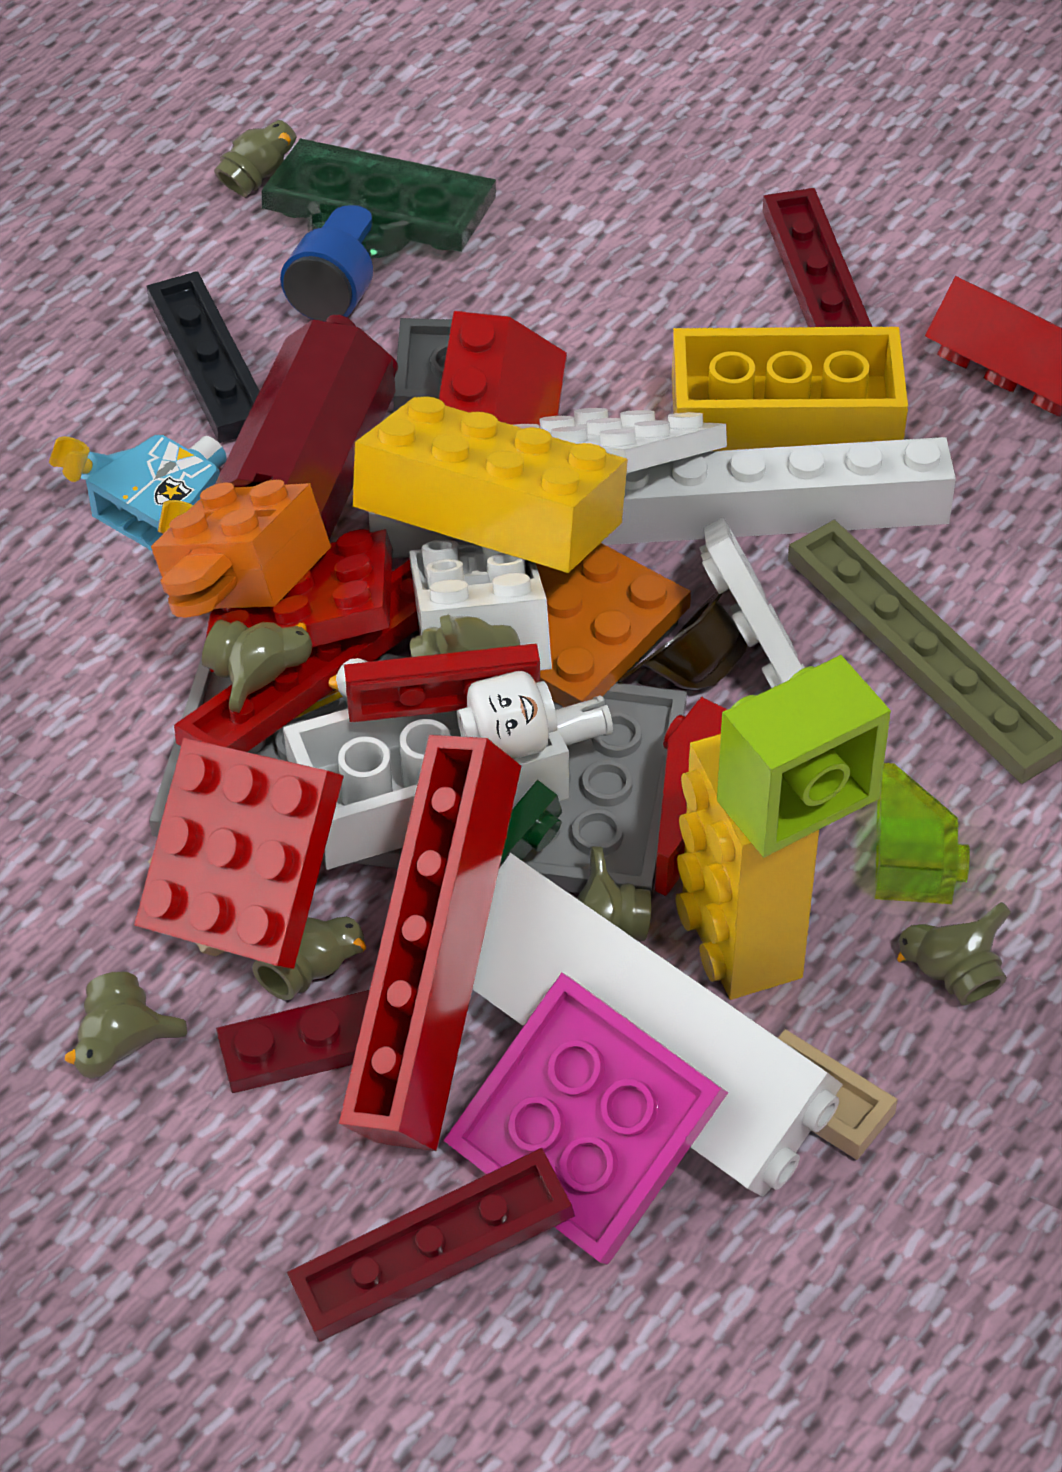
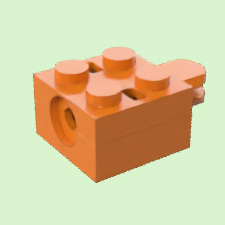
M269 480L253 487H234V484L228 482L210 486L200 493V499L186 513L174 518L169 524L170 528L151 545L162 576L160 582L164 592L169 595L168 604L171 612L177 617L184 618L206 614L217 608L275 607L331 548L310 483L285 485L282 480Z

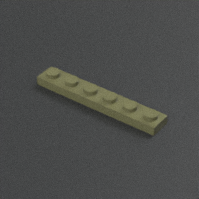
M835 519L789 544L788 561L1021 784L1062 760V731Z

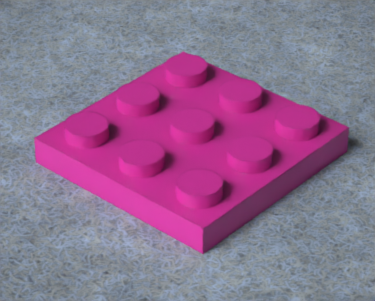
M561 972L448 1133L444 1142L485 1174L499 1169L539 1148H543L572 1204L575 1217L554 1227L598 1262L608 1265L729 1092L573 978Z

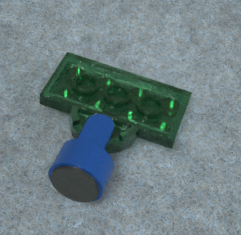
M300 138L261 190L262 209L280 212L290 218H307L308 233L301 239L281 270L280 282L285 297L298 312L312 320L325 321L331 315L349 316L372 282L373 264L371 259L382 258L402 250L410 241L428 244L438 250L462 252L496 198V179Z

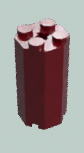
M331 315L325 321L313 319L286 337L215 484L228 482L234 484V487H253L269 480H282L285 485L310 483L328 539L330 540L353 488L355 441L383 421L396 392L394 378L398 371L397 361L345 316Z

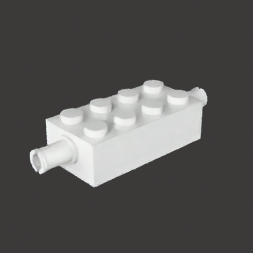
M601 695L588 701L555 710L558 728L557 731L549 733L545 749L539 753L514 759L522 767L513 808L537 780L556 793L559 801L569 798V750L567 745L613 733L611 714L608 706L605 705V699ZM348 709L283 727L288 762L344 775L323 855L326 869L329 870L403 848L429 735L461 736L457 711L349 722Z

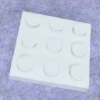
M585 408L574 410V417L549 416L540 418V426L538 424L513 425L520 428L534 427L544 429L552 437L575 444L591 443L599 445L606 450V453L627 458V473L727 447L726 424L703 423V414L694 412L668 415V421L655 420V411L651 410L625 411L620 413V418H608V409Z

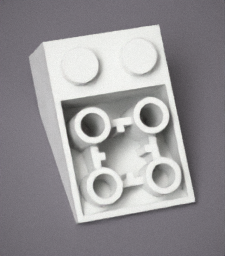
M452 540L431 541L425 543L420 550L409 551L420 635L423 634L424 629L429 627L440 628V617L449 614L451 617H477L490 625L511 626L518 634L520 645L537 643L540 670L552 669L547 598L536 563L476 544L458 546V543Z

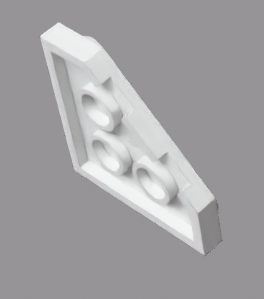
M722 517L703 528L706 544L699 547L702 553V564L719 594L728 589L731 590L737 603L730 606L733 613L732 617L749 647L758 642L763 647L771 663L762 667V671L771 688L789 680L795 673L805 667L803 664H800L788 634L771 603H768L765 597L766 594L761 587L760 581L728 523Z

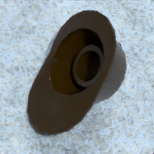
M715 592L673 639L626 673L617 683L625 680L642 666L648 667L682 689L700 690L712 687L723 679L747 649V643L739 632L737 625L718 601L723 593Z

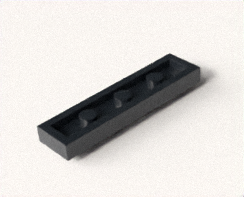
M195 271L146 285L149 303L218 442L222 443L236 439L260 390L199 272Z

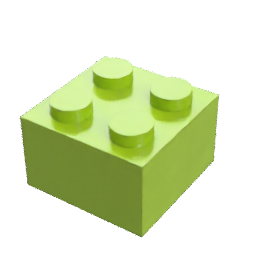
M842 655L816 667H805L795 673L789 680L759 695H748L741 698L730 709L722 712L717 802L763 858L878 800L880 796L891 710Z

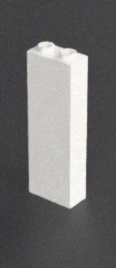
M510 853L498 871L473 990L524 1026L561 972L570 976L729 1092L691 1148L743 1186L762 1197L771 1188L775 1190L780 1189L796 1170L800 1160V1156L796 1152L810 1131L819 1132L834 1115L839 1105V1098L835 1095L843 1084Z

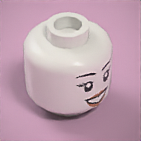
M515 671L472 683L467 693V708L457 710V719L462 737L488 738L513 759L543 751L547 746L549 733L557 731L558 728L556 711L545 681L536 683L532 676L524 671Z

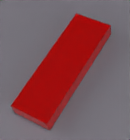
M537 643L344 664L349 722L452 712L467 708V693L472 683L515 671H524L530 674L536 683L540 682V657Z

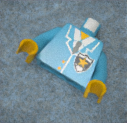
M153 435L135 448L109 455L90 452L89 447L82 441L62 436L58 437L55 441L49 464L53 467H62L63 476L69 481L76 482L80 478L86 480L92 517L152 551L151 545L170 528V522L177 516L186 513L200 499V493L203 490L215 485L220 475L219 468L226 462L227 455L219 442L209 436H203L190 449H187L164 435Z

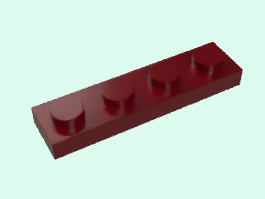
M815 188L763 195L762 212L808 327H872Z
M539 1148L288 1271L287 1274L318 1341L321 1342L575 1217L572 1204L543 1148Z

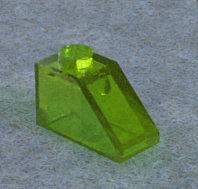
M884 763L880 796L877 800L875 899L952 904L956 882L967 883L970 861L969 844H958V817L895 763Z

